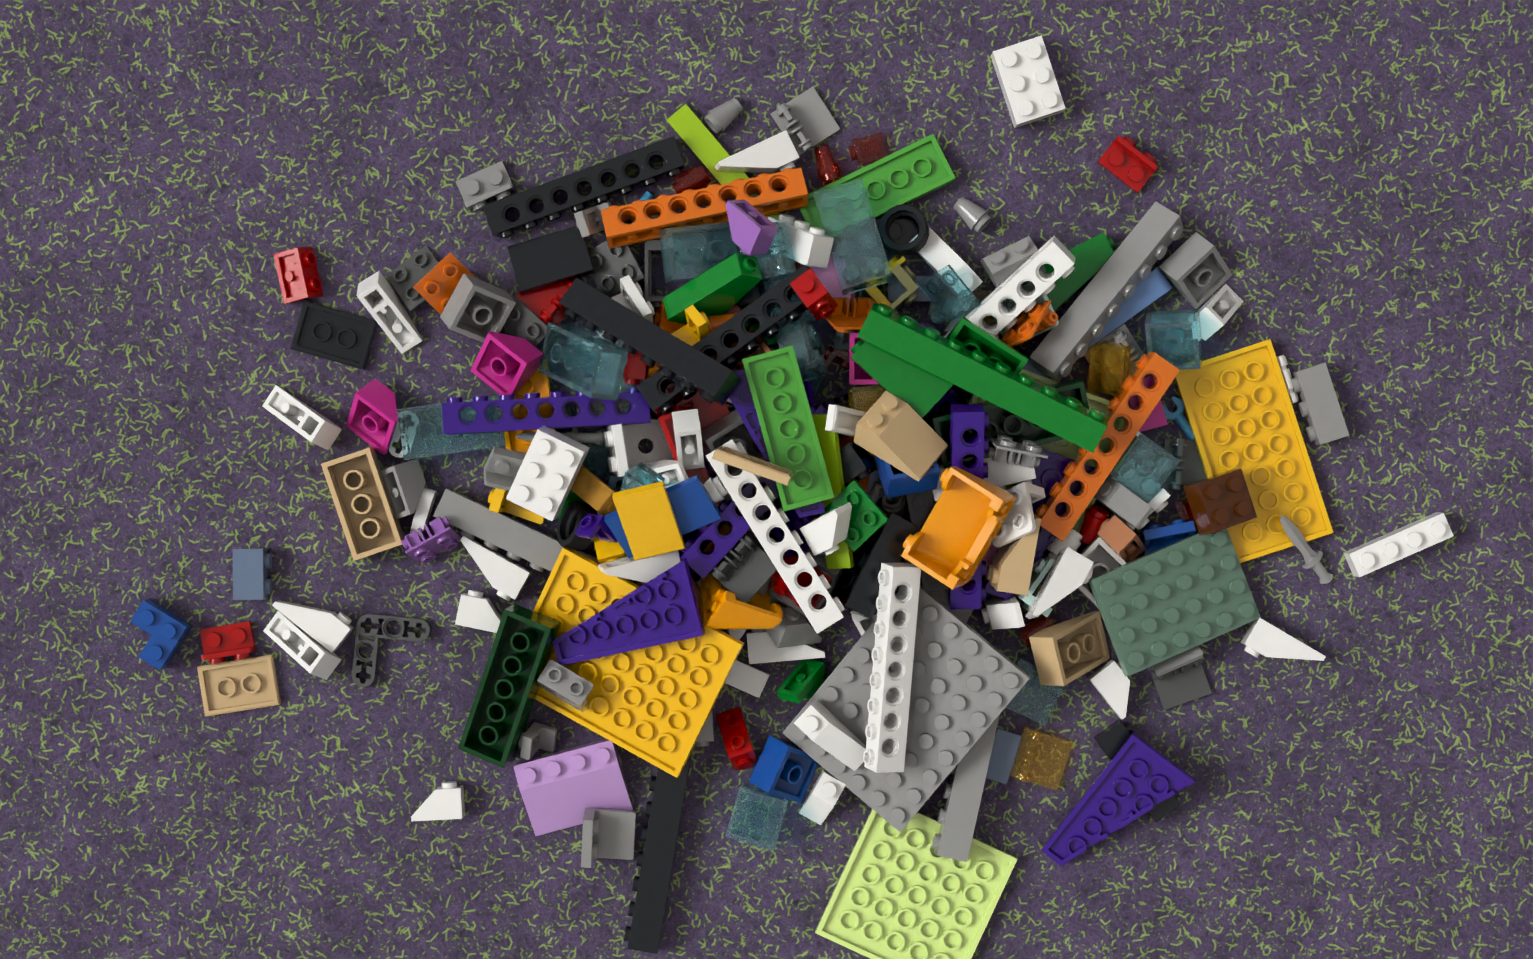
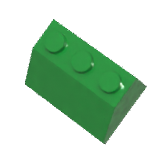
M965 317L959 320L946 337L948 340L953 338L962 342L964 348L971 351L978 350L988 356L987 359L995 363L999 361L1011 367V371L1017 374L1021 372L1029 360L1028 357Z

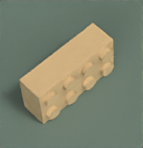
M369 447L322 463L321 466L353 560H359L401 546V541L405 539L399 519H396L380 473L382 469L375 449Z

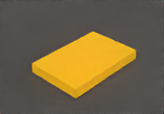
M663 481L612 494L634 560L685 549V543Z

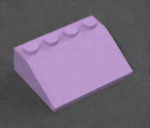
M608 739L517 762L513 766L535 836L583 824L585 808L633 810L616 744Z

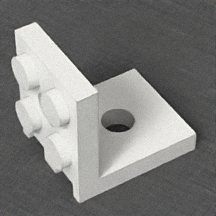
M651 419V423L606 426L607 431L603 432L605 446L609 447L611 457H607L609 472H613L614 477L628 476L646 463L662 459L674 460L658 419ZM642 439H648L652 443V450L647 454L642 453L638 448V444Z

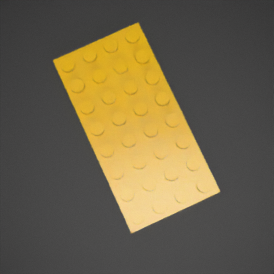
M1271 339L1179 368L1180 371L1175 377V382L1185 407V413L1195 438L1194 440L1206 477L1209 478L1226 471L1242 469L1257 518L1227 528L1239 562L1243 563L1295 546L1286 535L1280 522V516L1288 518L1299 529L1306 542L1334 533Z

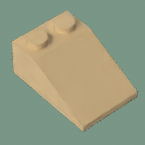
M888 391L881 395L856 424L854 443L918 482L948 448L947 443L908 403Z
M1035 514V531L1000 547L992 559V564H988L986 579L989 580L988 583L996 591L1028 596L1041 518Z
M1093 611L1046 627L1029 637L1040 685L1065 686L1110 659L1100 611Z

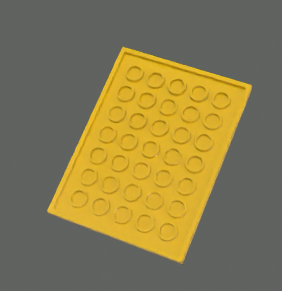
M563 547L533 611L561 623L556 636L558 638L640 586L628 579L604 574L599 570L598 563L570 548ZM704 627L705 634L703 636L565 664L562 666L591 682L594 686L586 698L588 705L583 712L579 711L539 687L535 699L677 778L680 776L744 642L720 629ZM553 645L549 660H554L558 663Z

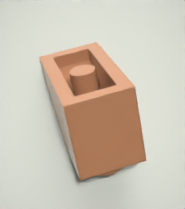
M1116 515L1111 519L1105 520L1099 528L1100 531L1097 533L1126 563L1136 560L1147 549L1137 534Z

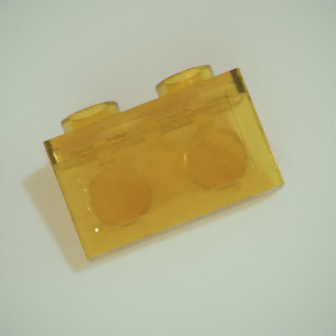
M1106 340L1091 346L1088 355L1090 361L1089 375L1087 377L1088 393L1095 395L1102 392L1119 397L1123 391L1121 386L1129 376L1131 347Z

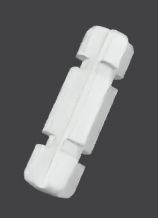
M1284 355L1277 356L1291 403L1294 404L1299 401L1297 393L1293 391L1292 376L1289 368H1286V365H1288L1286 357Z

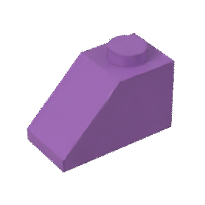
M728 200L726 210L732 241L746 255L767 254L778 227L746 200Z

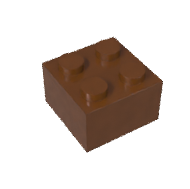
M1242 469L1226 471L1184 486L1199 535L1215 533L1257 518Z

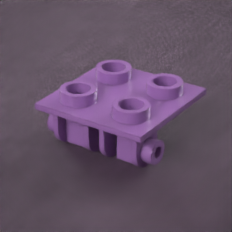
M446 516L443 518L438 517L429 522L432 530L428 524L424 525L430 537L428 539L421 528H418V532L415 530L404 536L405 539L401 543L406 549L405 553L417 563L422 562L425 564L436 558L435 554L457 547L462 536L451 527H448L451 524Z

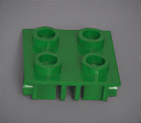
M855 480L824 508L825 513H821L824 515L848 502L851 503L852 511L847 538L844 541L854 552L879 528L888 523L887 515L880 510L876 502L861 488L862 486Z

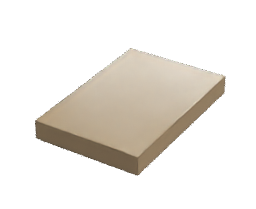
M723 445L715 449L712 457L714 460L787 486L792 481L794 472L790 469Z
M273 654L197 666L205 717L281 704Z

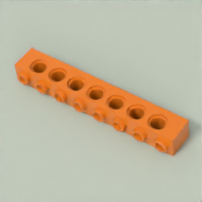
M786 168L781 172L773 174L763 173L754 178H740L726 184H711L706 188L698 190L688 189L679 194L661 195L656 199L646 201L637 200L623 206H610L607 209L601 210L608 247L611 249L727 224L729 220L726 210V199L746 200L763 215L809 206L808 192L802 168ZM777 188H783V189H785L784 191H781V192L775 191V189H777ZM753 193L759 194V196L757 197H751L749 195ZM702 204L710 205L706 208L699 207ZM678 209L685 210L682 213H675ZM652 215H659V217L655 219L649 218ZM627 220H633V221H634V222L631 223V224H625V223H624V222H626Z
M1149 352L1147 355L1143 354L1136 364L1138 369L1134 375H1129L1121 386L1123 391L1119 397L1115 396L1108 404L1107 409L1109 411L1105 416L1108 418V426L1100 441L1103 438H1107L1109 440V448L1102 452L1098 443L1092 453L1079 447L1078 452L1080 454L1075 461H1070L1063 471L1065 476L1061 482H1056L1049 491L1050 498L1046 504L1042 503L1035 511V515L1041 518L1040 527L1057 539L1065 540L1180 370L1157 353ZM1147 374H1150L1153 378V383L1149 388L1143 385V378ZM1133 395L1138 398V405L1135 409H1131L1128 405L1129 398ZM1117 417H1122L1124 426L1117 431L1114 428V421ZM1092 459L1095 463V468L1092 472L1087 473L1084 465L1088 460ZM1074 481L1080 483V490L1076 494L1070 492V485ZM1064 502L1066 511L1058 516L1055 512V507L1058 503Z

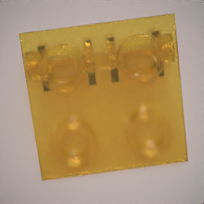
M1024 727L1009 776L1057 791L1073 742Z

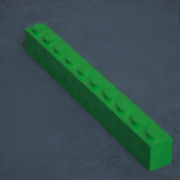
M873 303L857 337L1092 453L1094 452L1108 426V418L1105 417L1106 415L1096 408L1090 410L1082 406L1078 399L1071 396L1066 398L1058 394V391L1052 386L1039 385L1035 383L1034 378L1024 373L1019 375L1011 371V367L999 361L995 363L987 359L988 356L981 351H971L964 348L962 342L953 338L948 340L940 336L941 333L932 327L924 328L918 325L917 321L910 316H900L885 304L880 303L877 305Z

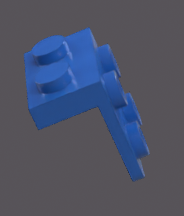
M1180 519L1171 522L1169 526L1161 527V524H1155L1146 527L1141 536V541L1147 548L1144 551V555L1194 535L1196 531L1194 521L1186 522V519Z

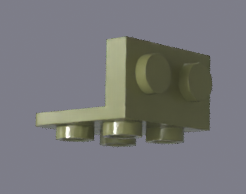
M897 264L891 270V273L906 289V292L889 307L893 309L894 313L899 315L898 308L903 304L908 307L919 297L917 294L919 287L914 282L917 278L906 265L902 268Z

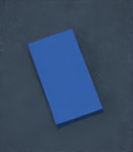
M698 475L666 488L682 535L721 519L719 509ZM617 510L605 515L604 521L628 558H632L633 555Z

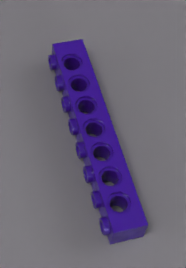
M627 388L628 393L618 394L617 389H603L600 395H592L591 390L576 391V396H566V392H550L551 397L540 398V393L525 394V399H514V394L499 395V400L489 401L488 396H474L473 402H463L462 397L447 398V403H442L443 434L537 430L543 425L550 429L617 424L651 423L650 406L638 388ZM620 399H625L630 403V411L626 414H621L616 409V403ZM601 401L604 404L605 411L602 415H594L591 412L590 406L592 402ZM569 402H575L579 406L578 415L574 417L568 416L564 410L565 405ZM548 403L553 407L554 413L550 418L540 416L539 407L542 404ZM524 405L527 408L528 415L525 419L519 420L514 417L513 409L515 406ZM492 406H497L502 410V417L498 421H492L487 417V411ZM465 408H472L476 411L474 421L468 423L462 420L461 413Z
M818 404L817 407L814 405L810 406L812 414L828 413V410L821 404ZM765 477L758 478L759 482L765 483L766 486L768 485L777 499L779 492L776 481ZM746 483L743 485L741 491L744 497L752 498L755 496L752 491L754 484ZM733 499L729 502L724 500L717 507L721 513V519L698 528L697 531L700 534L694 541L689 538L685 542V549H681L682 554L680 558L682 560L687 558L688 565L703 579L750 529L743 515H738L735 512L736 504ZM766 505L758 506L755 511L756 517L759 519L769 507ZM726 520L731 523L732 528L729 533L721 534L718 532L717 526L721 521ZM702 541H713L714 549L710 553H703L700 550Z
M982 404L951 405L950 467H959L981 479L988 478V463H984V453L989 452L988 438H984V428H989V413H985ZM968 429L977 431L973 437L963 436L964 432ZM968 454L976 456L972 462L963 461V458ZM986 560L981 561L972 576L974 580L971 583L953 590L951 588L948 589L950 609H981V600H986V586L982 585V576H986Z

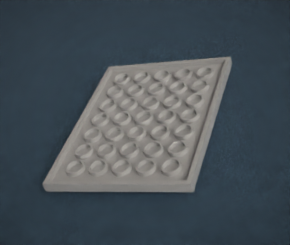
M921 585L919 589L904 772L875 773L864 767V762L856 771H853L813 742L794 724L817 699L866 746L867 737L865 729L868 725L869 717L867 704L871 693L870 675L873 669L872 650L875 645L874 625L877 618L783 731L787 738L837 780L843 782L850 791L899 832L903 830L1030 679L1027 673ZM897 612L893 615V620L896 618ZM892 664L889 666L888 672L891 670ZM890 689L888 690L886 697H888V695L890 694ZM888 715L885 717L884 723L887 721ZM886 740L883 742L882 748L885 746Z

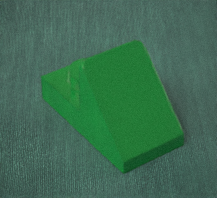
M811 659L802 660L777 690L779 699L798 704L804 698L811 699L823 683L825 663Z

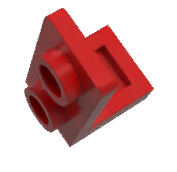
M811 268L790 283L816 320L825 319L834 313V308L838 304Z
M737 707L717 714L716 717L723 741L734 770H746L752 767L753 764L758 762V759L751 744L741 709Z

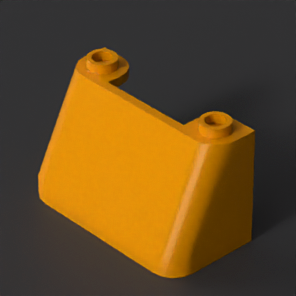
M956 466L947 468L941 475V488L944 490L921 531L915 535L910 534L904 541L903 548L905 549L901 555L952 590L965 585L972 578L1016 501V496Z
M723 524L718 532L727 534L731 531L732 527ZM713 541L709 542L703 553H710L714 549ZM710 573L704 579L700 576L701 618L704 627L712 629H773L781 623L783 611H781L779 604L772 603L770 605L769 589L764 596L756 593L748 603H744L735 596V593L730 592Z

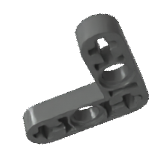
M371 613L361 616L356 626L352 680L359 687H367L375 681L380 638L423 641L431 633L429 622L422 618ZM371 618V623L380 624V619H384L382 625L383 634H379L380 628H372L370 632H367L366 627H362V623ZM392 620L398 621L401 625V631L397 635L391 634L387 629L388 623ZM405 621L410 622L408 627H416L418 623H422V628H426V633H422L420 637H417V632L408 631V636H404L406 631ZM369 643L372 645L374 652L371 657L361 655L360 647L362 644ZM358 660L363 662L373 661L372 666L367 665L366 672L371 674V678L366 679L365 683L357 675L363 671V664L358 665Z

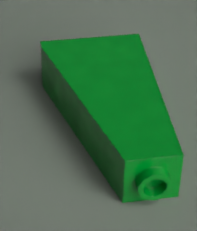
M1103 232L1069 249L1075 256V264L1073 265L1075 269L1066 278L1063 279L1062 276L1054 282L1056 286L1047 294L1048 299L1052 301L1051 305L1054 311L1098 272L1113 255L1116 247L1110 236L1106 237ZM1044 264L1045 274H1050L1054 271L1052 265Z
M735 253L665 296L663 303L668 321L687 324L684 310L692 305L695 306L699 313L703 311L707 318L708 316L725 314L762 280L757 257Z
M862 339L851 349L854 353L851 359L885 391L908 403L921 418L954 385L867 341L864 342Z

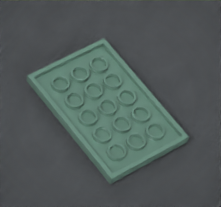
M1227 528L1204 535H1199L1198 532L1088 581L1125 676L1133 675L1261 618Z

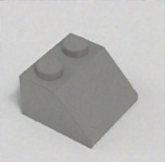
M1197 232L1159 266L1167 280L1194 309L1203 304L1233 276L1215 246Z
M1027 236L981 259L980 263L997 288L1038 249L1031 238ZM1044 264L1040 266V270L1043 273L1046 272Z

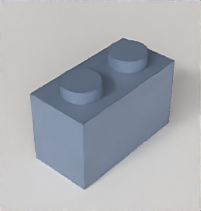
M268 548L233 549V600L268 599V594H272V579H268V569L272 568V554L268 553Z

